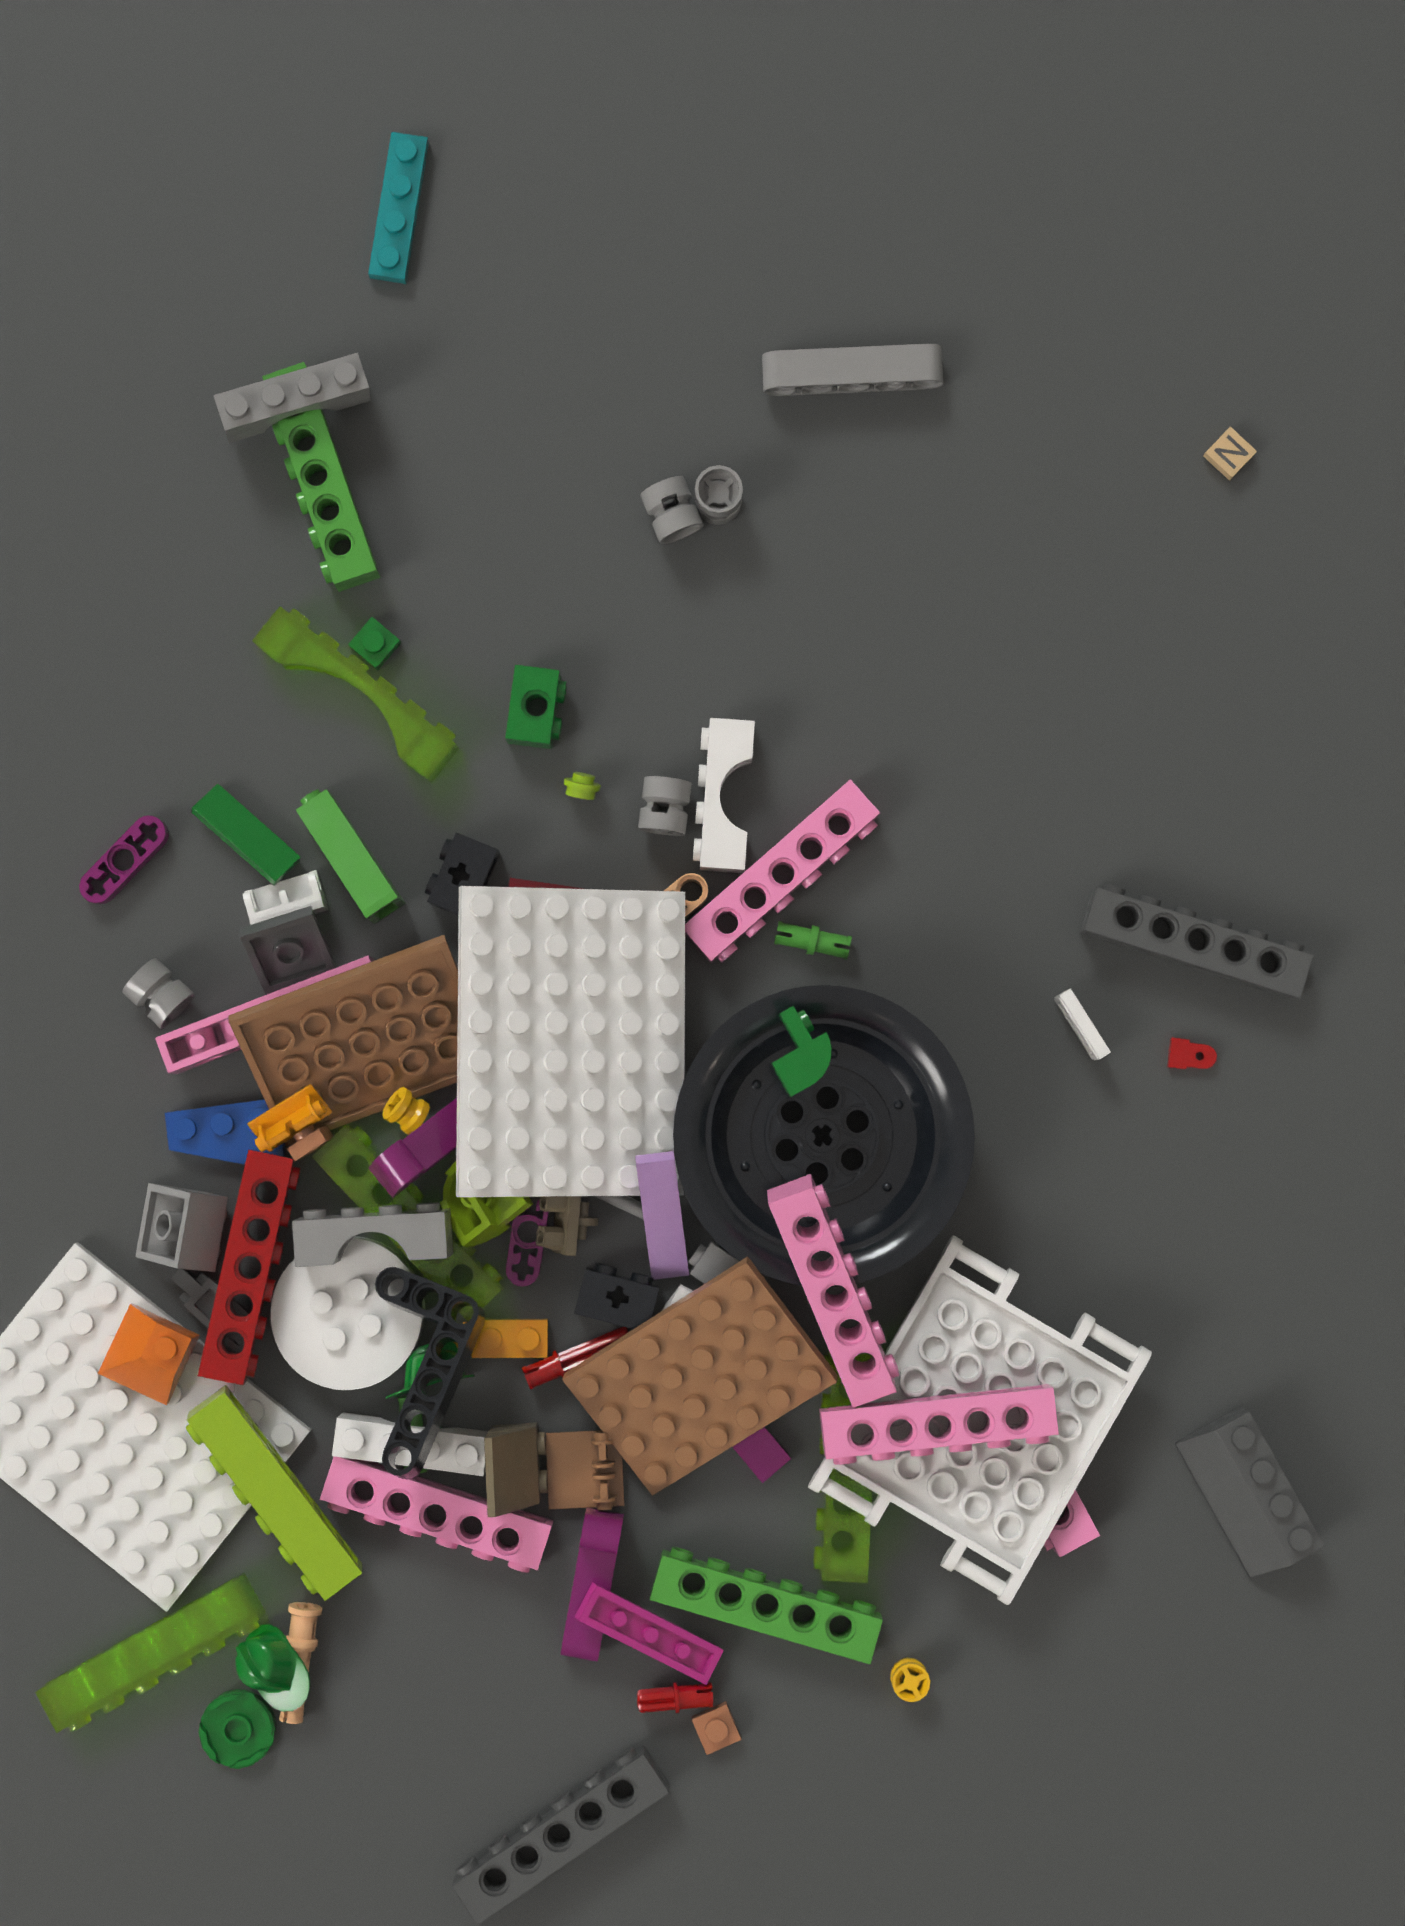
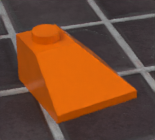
M131 1303L98 1374L162 1404L168 1405L200 1335Z

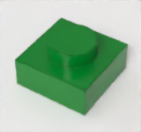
M371 617L349 642L348 646L378 671L402 642L376 619Z

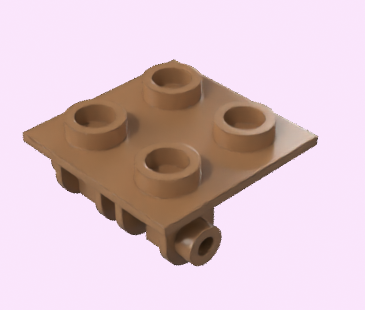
M602 1430L546 1433L549 1509L597 1507V1510H611L614 1506H624L622 1456L612 1445L613 1440H609L607 1433H603Z

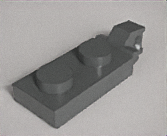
M178 1269L170 1278L184 1290L179 1297L185 1303L183 1306L208 1328L218 1283L204 1272L196 1277L187 1269ZM235 1298L233 1299L232 1306L237 1314H250ZM229 1332L224 1338V1344L234 1353L243 1350L245 1342L241 1334Z

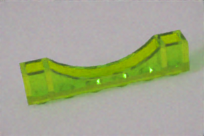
M279 606L252 642L286 670H308L325 673L346 681L362 691L378 706L385 716L394 736L398 756L401 760L432 783L459 750L456 743L453 742L456 735L440 722L434 727L426 721L424 716L427 712L411 699L406 704L395 696L398 690L380 676L375 681L365 672L369 667L351 653L348 658L343 656L336 650L340 644L327 633L322 631L317 635L307 627L311 622L299 611L293 608L288 613Z

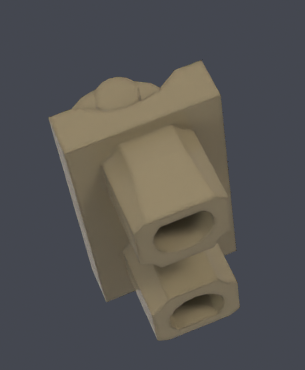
M581 1196L540 1197V1210L555 1212L554 1226L539 1225L536 1234V1245L552 1249V1252L562 1255L576 1256L577 1239L586 1240L587 1226H598L599 1218L588 1216L589 1202L581 1201Z

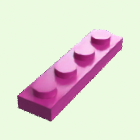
M593 1582L574 1616L578 1621L707 1685L724 1651L719 1646Z

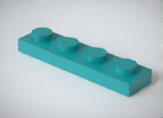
M391 132L368 271L370 279L406 284L429 146L428 137Z

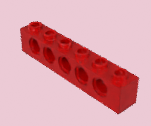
M248 1150L199 1367V1377L244 1385L247 1377L254 1378L259 1359V1355L253 1354L255 1340H263L267 1324V1317L261 1316L264 1301L271 1302L276 1280L269 1279L272 1264H280L284 1242L278 1241L281 1226L288 1227L292 1211V1205L286 1204L289 1189L296 1190L301 1168L294 1167L295 1161L293 1158ZM265 1181L274 1183L278 1188V1196L270 1204L262 1202L257 1194L258 1187ZM263 1219L268 1223L270 1233L265 1240L258 1241L250 1235L249 1226L253 1220ZM247 1256H253L261 1263V1272L255 1278L246 1277L241 1271V1263ZM245 1294L251 1298L253 1309L250 1314L239 1315L234 1311L232 1302L236 1295ZM237 1332L242 1335L245 1342L242 1351L233 1353L226 1349L224 1338L227 1333Z

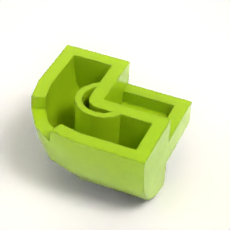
M456 1161L445 1172L448 1176L443 1187V1201L440 1202L442 1209L450 1208L452 1229L463 1247L476 1246L501 1235L512 1227L510 1222L533 1205L529 1197H456Z

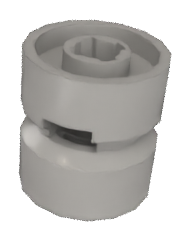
M722 465L710 466L702 471L696 479L694 502L701 518L710 524L721 525L735 519L740 512L743 495L742 480L731 468Z
M683 476L667 478L641 492L640 497L647 514L655 516L652 526L660 544L673 543L696 533L704 526L696 505L689 504L692 494ZM675 504L677 505V506L672 507V508H670V509H668V510H666V511L664 510L665 508L671 507V506H673V505H675Z
M644 777L642 799L647 802V805L640 808L638 830L660 835L685 836L688 814L683 810V807L689 805L692 783L670 777ZM660 806L669 807L667 813L660 812Z
M154 958L143 965L124 986L122 993L137 1007L145 1006L147 1008L145 1015L160 1029H163L188 1007L195 997V993L181 980H171L172 972L158 958Z

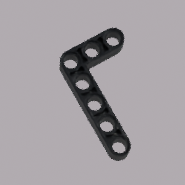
M389 1267L381 1271L376 1278L375 1288L378 1295L393 1307L438 1324L382 1454V1463L386 1471L398 1478L407 1480L419 1475L424 1467L482 1331L486 1317L481 1305L470 1296L403 1269ZM395 1279H403L404 1287L401 1293L389 1296L388 1287L390 1283ZM429 1293H438L439 1300L437 1305L430 1310H424L422 1306L424 1297ZM466 1306L473 1307L474 1314L472 1319L465 1324H459L457 1322L459 1310ZM449 1342H457L458 1352L456 1356L450 1360H443L441 1354L443 1347ZM433 1378H441L443 1386L440 1393L436 1396H428L426 1393L428 1382ZM418 1414H425L427 1417L426 1427L421 1432L413 1433L410 1426L412 1419ZM403 1450H409L411 1453V1463L405 1469L398 1470L395 1466L396 1456Z

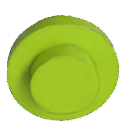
M573 772L572 778H564V785L567 786L565 794L580 799L594 800L596 792L600 791L601 785L594 782L595 776L586 773Z

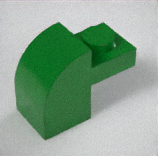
M794 1006L781 1012L779 1017L797 1049L771 1063L789 1097L816 1083L826 1072L831 1060V1043L827 1032L812 1039L809 1033L815 1029L804 1010L797 1013Z

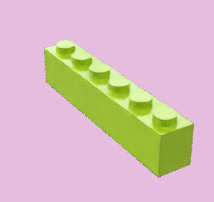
M227 1385L188 1412L187 1422L189 1425L186 1426V1430L191 1438L198 1445L204 1443L210 1450L212 1455L209 1456V1459L220 1475L227 1473L233 1480L235 1485L232 1489L243 1505L246 1506L250 1503L256 1510L258 1515L255 1516L258 1525L266 1535L271 1533L275 1535L281 1543L278 1546L281 1555L288 1564L296 1563L304 1573L301 1576V1580L311 1594L315 1595L318 1592L326 1601L362 1574V1562Z

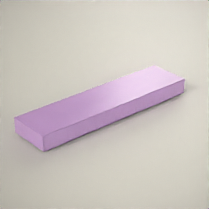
M674 1151L635 1156L651 1277L656 1280L688 1276L689 1269Z

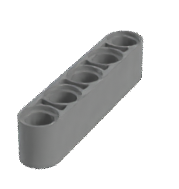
M938 344L777 350L766 352L762 355L763 392L770 396L925 390L938 388L944 384L942 347Z

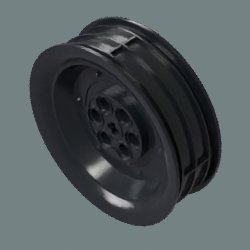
M817 985L788 989L766 996L734 1014L713 1033L694 1058L683 1081L675 1110L673 1141L677 1172L683 1191L693 1212L713 1239L739 1261L748 1256L761 1274L802 1286L768 1205L767 1190L806 1176V1170L810 1164L814 1162L822 1163L827 1170V1175L820 1184H823L830 1202V1207L825 1208L830 1220L837 1219L845 1239V1241L839 1242L844 1255L851 1253L859 1274L853 1277L855 1283H863L901 1267L930 1245L944 1229L964 1194L970 1176L974 1156L975 1133L970 1097L964 1079L946 1047L924 1023L901 1006L867 991L844 986ZM794 1006L797 1013L804 1010L815 1029L809 1033L812 1039L827 1032L831 1043V1060L826 1072L816 1083L789 1097L771 1063L797 1049L779 1017L781 1012ZM823 1087L832 1088L837 1094V1102L830 1109L822 1108L816 1101V1095ZM788 1101L798 1103L802 1109V1116L795 1123L786 1122L781 1115V1108ZM855 1110L864 1113L867 1119L864 1130L857 1133L851 1131L846 1123L849 1113ZM825 1125L830 1129L827 1135L831 1140L827 1145L821 1142L817 1146L813 1142L816 1136L812 1133V1130L816 1126L822 1129ZM782 1139H791L796 1144L797 1153L791 1160L783 1161L776 1155V1145ZM849 1148L857 1149L862 1157L860 1166L854 1170L846 1169L841 1162L843 1152ZM807 1216L801 1218L798 1224L802 1227H811L818 1220ZM819 1251L812 1258L817 1261H825L830 1258L831 1254L826 1251Z

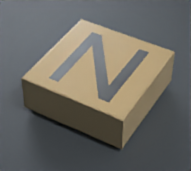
M1230 426L1205 452L1203 457L1230 481L1257 451Z

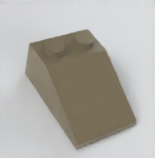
M538 1422L492 1425L484 1437L488 1517H498L537 1505L541 1501V1493H548L547 1470H540L539 1455H546L545 1432H538Z

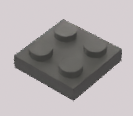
M312 906L239 928L240 939L265 994L336 968L334 958Z

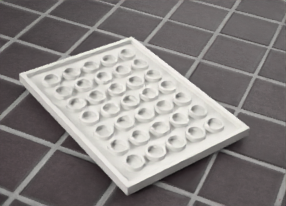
M460 886L458 912L456 1197L640 1196L635 1156L674 1151V1116L678 1096L684 1081L685 892ZM676 1166L679 1195H684Z
M74 1243L0 1336V1478L167 1612L252 1506L250 1503L246 1506L243 1505L232 1489L235 1485L233 1480L227 1473L220 1475L209 1459L212 1453L204 1443L198 1445L191 1438L186 1430V1426L189 1425L187 1422L188 1412L227 1385L285 1462H287L312 1429L248 1378L244 1385L199 1377L198 1372L205 1345L199 1339L168 1405L162 1404L98 1374L131 1303L175 1324L182 1325L80 1243Z

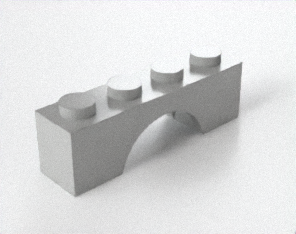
M358 352L213 395L228 443L264 433L276 422L301 412L316 409L338 411L371 401L369 385Z
M439 1202L416 1204L417 1210L402 1211V1205L379 1206V1213H364V1207L342 1208L341 1215L326 1216V1209L303 1211V1217L292 1221L295 1267L334 1265L341 1261L348 1243L356 1235L364 1232H378L393 1238L403 1248L409 1260L448 1258L453 1255L450 1208L440 1209Z

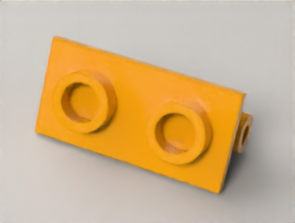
M309 1084L248 1122L247 1125L257 1136L254 1141L261 1152L265 1150L271 1152L303 1129L321 1121L331 1114L332 1110L312 1084Z

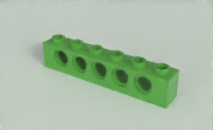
M305 362L263 375L262 378L263 380L307 368ZM316 409L301 412L297 416H289L273 424L272 428L279 446L286 444L290 456L284 459L291 480L298 479L301 492L296 493V498L302 514L309 513L314 525L308 528L312 544L315 549L321 548L326 561L320 562V567L326 583L333 582L338 592L381 578L323 410ZM305 437L315 439V444L310 450L300 451L297 449L301 439ZM322 471L327 473L326 481L319 486L309 484L310 477L315 472ZM326 507H338L339 513L336 518L329 521L321 519V513ZM347 540L351 542V548L346 554L336 555L333 553V547L338 541Z
M672 1547L671 1552L662 1550L650 1592L651 1601L871 1664L883 1621L881 1614L875 1611V1605L861 1600H854L853 1605L839 1601L840 1596L838 1594L818 1589L817 1594L802 1590L803 1585L789 1579H781L780 1583L766 1580L767 1574L751 1568H745L744 1573L729 1569L730 1563L721 1559L708 1557V1561L704 1562L694 1559V1553L683 1548ZM689 1573H698L704 1578L705 1582L700 1589L689 1590L683 1584L684 1577ZM725 1584H736L741 1589L740 1596L733 1601L724 1600L720 1596L719 1591ZM761 1595H773L777 1599L776 1607L767 1612L760 1610L756 1606V1601ZM800 1605H808L814 1610V1614L810 1620L799 1622L793 1618V1611ZM839 1615L847 1617L850 1620V1625L846 1631L836 1633L829 1628V1624L834 1617Z

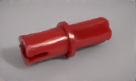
M673 1682V1687L640 1689L637 1692L638 1710L641 1713L675 1710V1714H679L681 1709L713 1708L712 1683L708 1682L707 1685L678 1686L677 1682Z

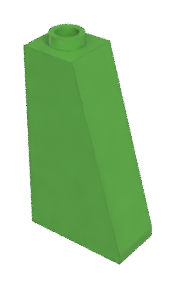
M317 789L300 800L302 806L297 808L296 812L365 918L376 924L405 905V901L334 796L327 789L323 792Z

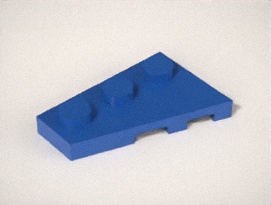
M265 1100L167 1112L165 1113L169 1150L245 1165L248 1150L260 1151L254 1141L257 1136L247 1123L268 1111L269 1108ZM283 1143L273 1151L265 1150L264 1153L286 1157L285 1145Z

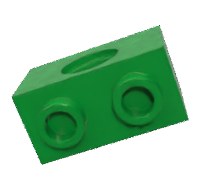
M515 665L505 736L508 744L552 749L553 740H560L562 718L556 717L558 703H565L567 681H561L560 670ZM532 700H544L548 704L546 712L540 716L530 715L527 712V707Z

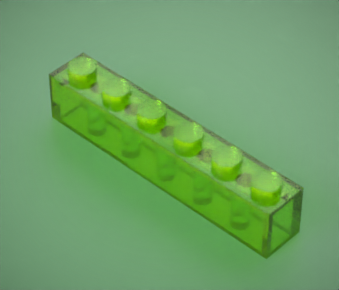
M242 1573L45 1683L35 1694L56 1733L69 1727L71 1732H74L92 1721L90 1714L102 1708L104 1713H108L125 1702L123 1696L136 1689L138 1694H142L159 1683L157 1677L168 1670L173 1676L191 1666L193 1663L190 1658L202 1651L207 1657L226 1646L224 1639L237 1632L239 1638L251 1633L260 1627L257 1621L266 1612L246 1574Z

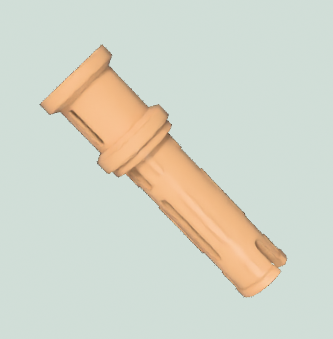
M294 1602L288 1606L291 1620L289 1635H286L309 1672L311 1653L318 1647V1639L315 1637L317 1618L322 1615V1607L313 1603ZM304 1704L294 1711H280L279 1721L285 1722L286 1720L288 1724L302 1723L304 1719Z

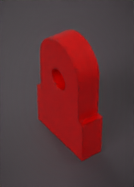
M1170 1038L1167 1067L1184 1070L1186 1067L1207 1069L1215 1064L1217 1054L1211 1046L1190 1043L1188 1039ZM1198 1052L1203 1056L1201 1060L1196 1058Z

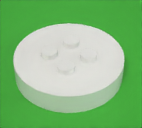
M355 1236L346 1246L341 1261L334 1265L295 1267L294 1259L287 1266L278 1280L273 1293L270 1311L271 1327L279 1351L298 1374L322 1387L336 1390H355L383 1381L409 1359L420 1340L425 1319L393 1307L378 1295L375 1288L377 1276L386 1268L396 1267L415 1274L411 1266L400 1254L381 1242ZM395 1279L390 1283L388 1287L389 1296L401 1293L404 1287L403 1279ZM423 1299L422 1306L425 1310V1301Z

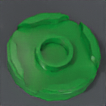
M235 1689L220 1694L209 1703L202 1715L198 1733L201 1746L211 1760L218 1764L221 1763L224 1766H229V1768L241 1769L254 1765L266 1755L275 1740L277 1725L274 1712L264 1698L252 1691Z

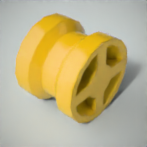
M401 1087L387 1101L382 1116L390 1123L397 1122L400 1125V1130L409 1135L423 1124L429 1113L430 1105L423 1099L416 1100L412 1097L410 1090Z
M907 1657L900 1659L892 1667L890 1680L894 1692L900 1699L907 1702H916L927 1695L930 1689V1678L925 1666L920 1661Z

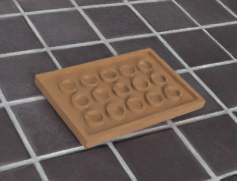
M445 935L228 1015L229 1024L269 1109L309 1084H312L330 1107L332 1113L313 1124L316 1130L324 1126H328L330 1130L383 1111L389 1098L401 1087L410 1090L412 1097L417 1098L457 1083L458 966ZM293 1137L284 1143L287 1147L295 1144L296 1140Z
M747 1256L564 1373L562 1380L602 1432L608 1434L609 1440H613L612 1445L653 1496L837 1382L838 1375Z

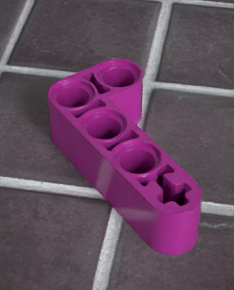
M457 1098L406 1138L392 1144L369 1166L368 1169L392 1198L456 1149Z
M586 1508L560 1655L598 1662L603 1633L578 1621L574 1616L592 1582L609 1591L611 1590L624 1514Z

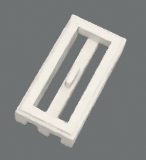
M1071 988L1054 997V1001L1092 1060H1099L1111 1053Z

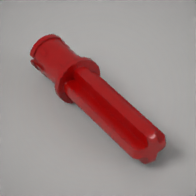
M626 1327L618 1328L558 1354L554 1350L552 1351V1356L528 1366H523L522 1370L530 1390L561 1376L563 1378L564 1373L629 1332Z

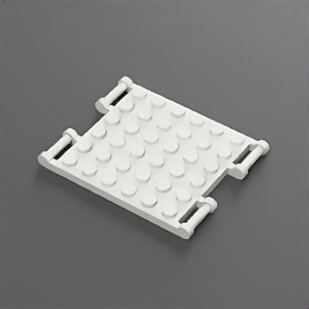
M953 1235L946 1244L942 1255L885 1352V1356L893 1355L900 1376L894 1378L897 1392L868 1403L1049 1384L1054 1388L1059 1435L1049 1436V1442L1041 1444H1026L1025 1438L1010 1440L1011 1446L1003 1448H988L987 1442L972 1444V1450L965 1452H949V1446L933 1448L934 1454L927 1456H911L910 1451L895 1452V1458L889 1460L875 1461L872 1460V1455L856 1456L857 1462L835 1465L833 1459L824 1458L810 1480L808 1488L816 1493L822 1491L863 1515L865 1517L864 1521L874 1527L881 1519L889 1503H894L955 1539L945 1553L940 1564L941 1567L950 1572L953 1569L995 1593L997 1600L1009 1605L1146 1367L1152 1351L1142 1345L1138 1348L1095 1323L1096 1319L1086 1312L1079 1319L1070 1338L1059 1333L1006 1301L1018 1280L1019 1273L1011 1268L1007 1270L1001 1268L962 1245L963 1240ZM956 1258L999 1283L995 1293H991L949 1268L953 1260ZM1087 1336L1130 1360L1127 1371L1122 1370L1083 1347L1082 1345ZM1021 1407L1010 1409L1006 1415V1423L1010 1427L1021 1425L1025 1419V1412ZM982 1411L970 1414L967 1420L968 1429L971 1431L983 1429L987 1422L986 1414ZM942 1415L933 1417L928 1425L929 1432L933 1435H941L946 1432L949 1425L947 1417ZM903 1419L894 1421L890 1427V1436L895 1439H903L910 1432V1423ZM864 1423L856 1425L851 1431V1439L856 1443H865L872 1435V1428ZM833 1468L877 1493L876 1500L871 1503L830 1479L829 1475ZM968 1547L1011 1573L1009 1578L1003 1581L962 1557L965 1549Z

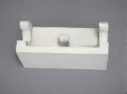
M317 870L280 881L275 886L270 884L244 891L245 893H243L250 925L312 906L315 914L329 910Z

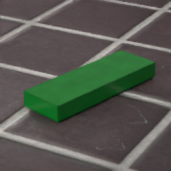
M218 783L192 807L191 813L273 886L300 862L301 856Z

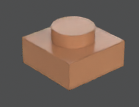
M312 1124L293 1136L296 1143L288 1147L287 1150L294 1161H297L313 1153L335 1137L328 1126L316 1130Z
M726 1701L692 1716V1722L706 1755L742 1740Z

